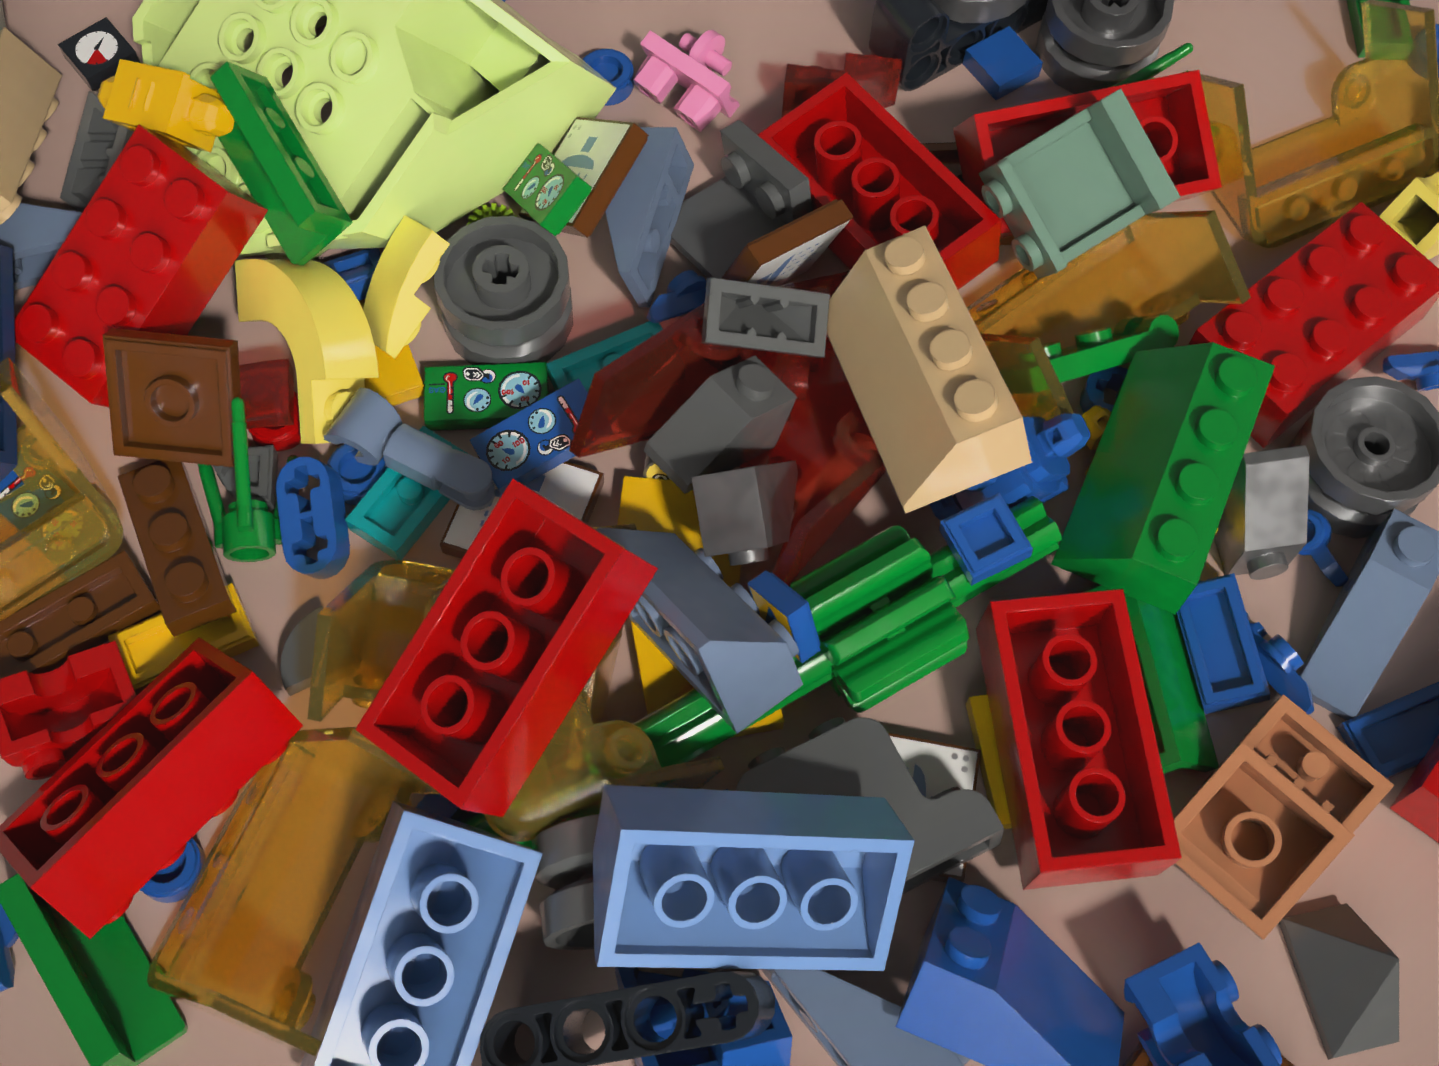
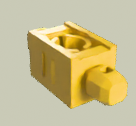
M120 59L115 76L101 82L97 95L100 104L105 108L103 119L131 131H135L137 126L141 125L185 147L210 153L215 138L230 133L235 123L233 116L217 89L206 87L190 79V75L185 72Z

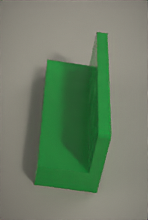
M227 61L210 79L233 116L235 123L230 133L218 138L253 198L268 209L264 217L290 262L304 266L353 222L267 77Z
M1101 585L1087 592L1106 591L1113 589ZM1125 595L1163 773L1165 774L1179 768L1202 772L1217 769L1219 766L1177 614H1172Z
M19 874L0 884V904L90 1066H137L187 1032L188 1026L124 915L114 922L104 925L89 939L33 891Z

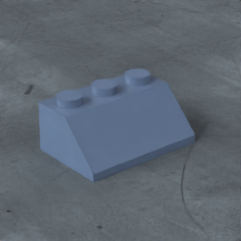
M602 527L596 529L658 568L631 611L629 618L737 734L803 685L793 657L799 653L798 646L793 637L779 621L774 619L767 624L759 616L760 612L755 601L742 585L735 583L729 587L723 581V575L712 557H705L703 548L693 552L674 533Z

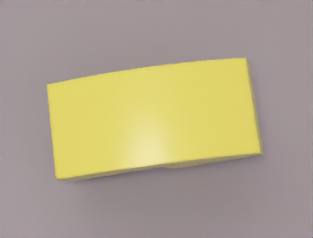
M404 215L381 254L373 273L363 308L374 344L393 358H396L402 348L417 336L422 320L431 309L414 294L422 283L428 281L435 274L439 267L441 256L450 245L433 230Z

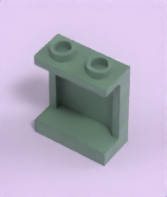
M1121 88L978 173L984 183L982 195L987 206L999 218H1004L1015 238L1012 240V248L1017 259L1026 270L1033 271L1037 279L1058 273L1067 267L1068 262L1149 213L1161 210L1180 198L1176 187Z

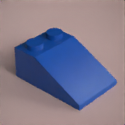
M948 877L922 938L896 1027L985 1066H1119L1125 1012L1016 904L999 898L985 887L968 885Z

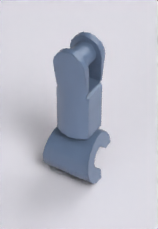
M368 388L356 390L324 435V440L334 444L344 443L357 449L358 452L354 456L357 462L374 466L384 457L386 467L432 490H438L439 493L466 509L473 511L487 508L494 500L495 486L492 482V470L485 461L457 449H452L451 446L402 423L401 417L395 408L381 395Z

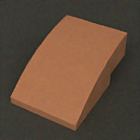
M1283 694L1262 715L1173 818L1182 859L1177 861L1175 865L1256 936L1264 940L1355 836L1353 832L1395 785Z

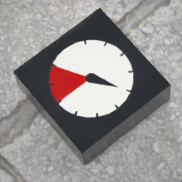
M107 17L58 44L64 58L92 91L98 90L102 81L115 76L120 59L140 63L136 51Z

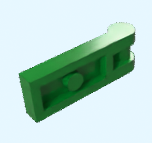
M1168 315L1149 316L1145 319L1142 317L1124 318L1116 324L1113 334L1111 327L1096 328L1075 334L1076 345L1061 349L1060 341L1031 346L1023 349L1025 360L1002 366L1005 384L1009 390L1042 389L1126 364L1132 361L1136 351L1174 347L1179 338V328L1176 321Z

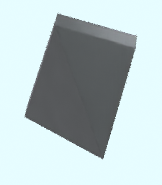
M99 91L88 92L60 199L80 212L85 210L134 132L103 119L105 108H103L98 100L97 95Z
M708 278L706 282L701 343L816 358L825 357L830 294Z
M1347 903L1282 918L1279 925L1328 1060L1399 1042V958Z

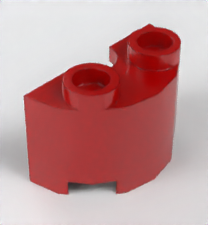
M114 640L70 655L62 666L50 672L33 674L25 670L0 679V756L9 765L22 767L26 779L42 780L52 777L136 697L116 641Z

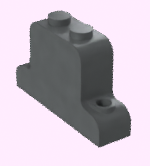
M843 717L833 718L813 729L808 735L809 741L787 752L783 747H776L763 752L748 764L749 771L740 778L736 787V791L885 798L915 840L902 895L999 846L1004 832V827L992 805L979 792L953 787L931 798L924 797L886 729L879 722L865 717L854 718L847 722Z

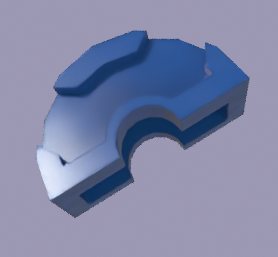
M1200 942L1125 979V1000L1135 1003L1149 1026L1138 1032L1137 1035L1153 1066H1281L1282 1056L1275 1040L1262 1025L1255 1024L1250 1027L1240 1018L1232 1005L1233 1002L1239 999L1238 988L1232 975L1220 961H1211Z

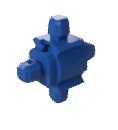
M1060 414L1046 421L1043 417L1022 416L1032 463L929 504L935 517L939 520L946 519L999 492L1010 509L1031 496L1045 503L1067 491L1069 483L1066 476L1070 474V464L1067 457L1084 447L1090 438V431L1084 418L1080 414Z

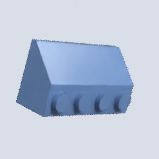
M604 785L593 848L594 958L597 967L884 971L915 840L888 801L882 797Z
M393 801L300 1066H471L543 853L466 823Z

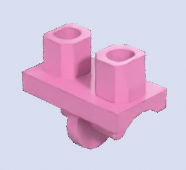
M651 30L640 43L647 57L633 79L635 85L642 94L659 104L662 103L676 83L687 89L673 109L685 123L697 131L701 132L719 112L731 118L740 106L739 102L729 95L731 90L730 83L712 72L714 70L720 75L725 76L732 67V62L722 56L725 38L714 30H708L698 39L689 33L684 34L680 39L679 47L689 53V55Z

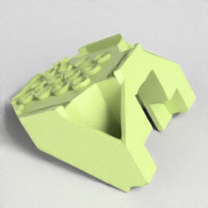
M143 0L132 17L133 42L142 45L143 64L185 72L190 75V79L212 89H216L210 77L227 61L267 77L353 222L311 260H315L329 249L385 248L404 215L428 227L435 233L439 232L505 192L503 188L537 143H540L551 153L555 154L576 117L595 119L617 89L579 56L546 37L502 0ZM326 24L324 31L317 36L315 29ZM292 66L291 80L284 87L282 84V74L286 68ZM332 101L331 115L323 123L321 109L325 103ZM218 137L215 138L211 153L185 147L253 198ZM265 217L238 258L264 254L268 259H289Z

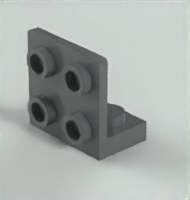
M740 120L720 130L725 155L721 159V165L726 176L683 201L677 222L671 234L670 243L707 278L721 279L748 243L813 211L809 178Z

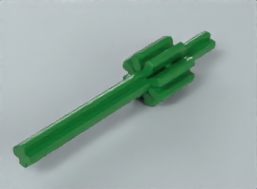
M1031 496L1010 508L1033 547L1031 557L972 586L947 544L929 554L919 540L915 537L910 539L907 531L901 526H890L788 584L790 588L809 603L821 645L819 646L821 651L804 663L799 662L793 657L803 685L749 726L826 682L830 684L838 697H843L851 710L862 713L964 654L967 650V640L970 636L966 619L957 611L956 607L1060 548L1058 542L1062 540L1060 530L1056 522L1047 516L1043 503L1038 498ZM694 688L522 786L504 817L476 812L460 822L532 848V840L540 832L563 822L598 814L600 812L604 785L645 787L737 733Z

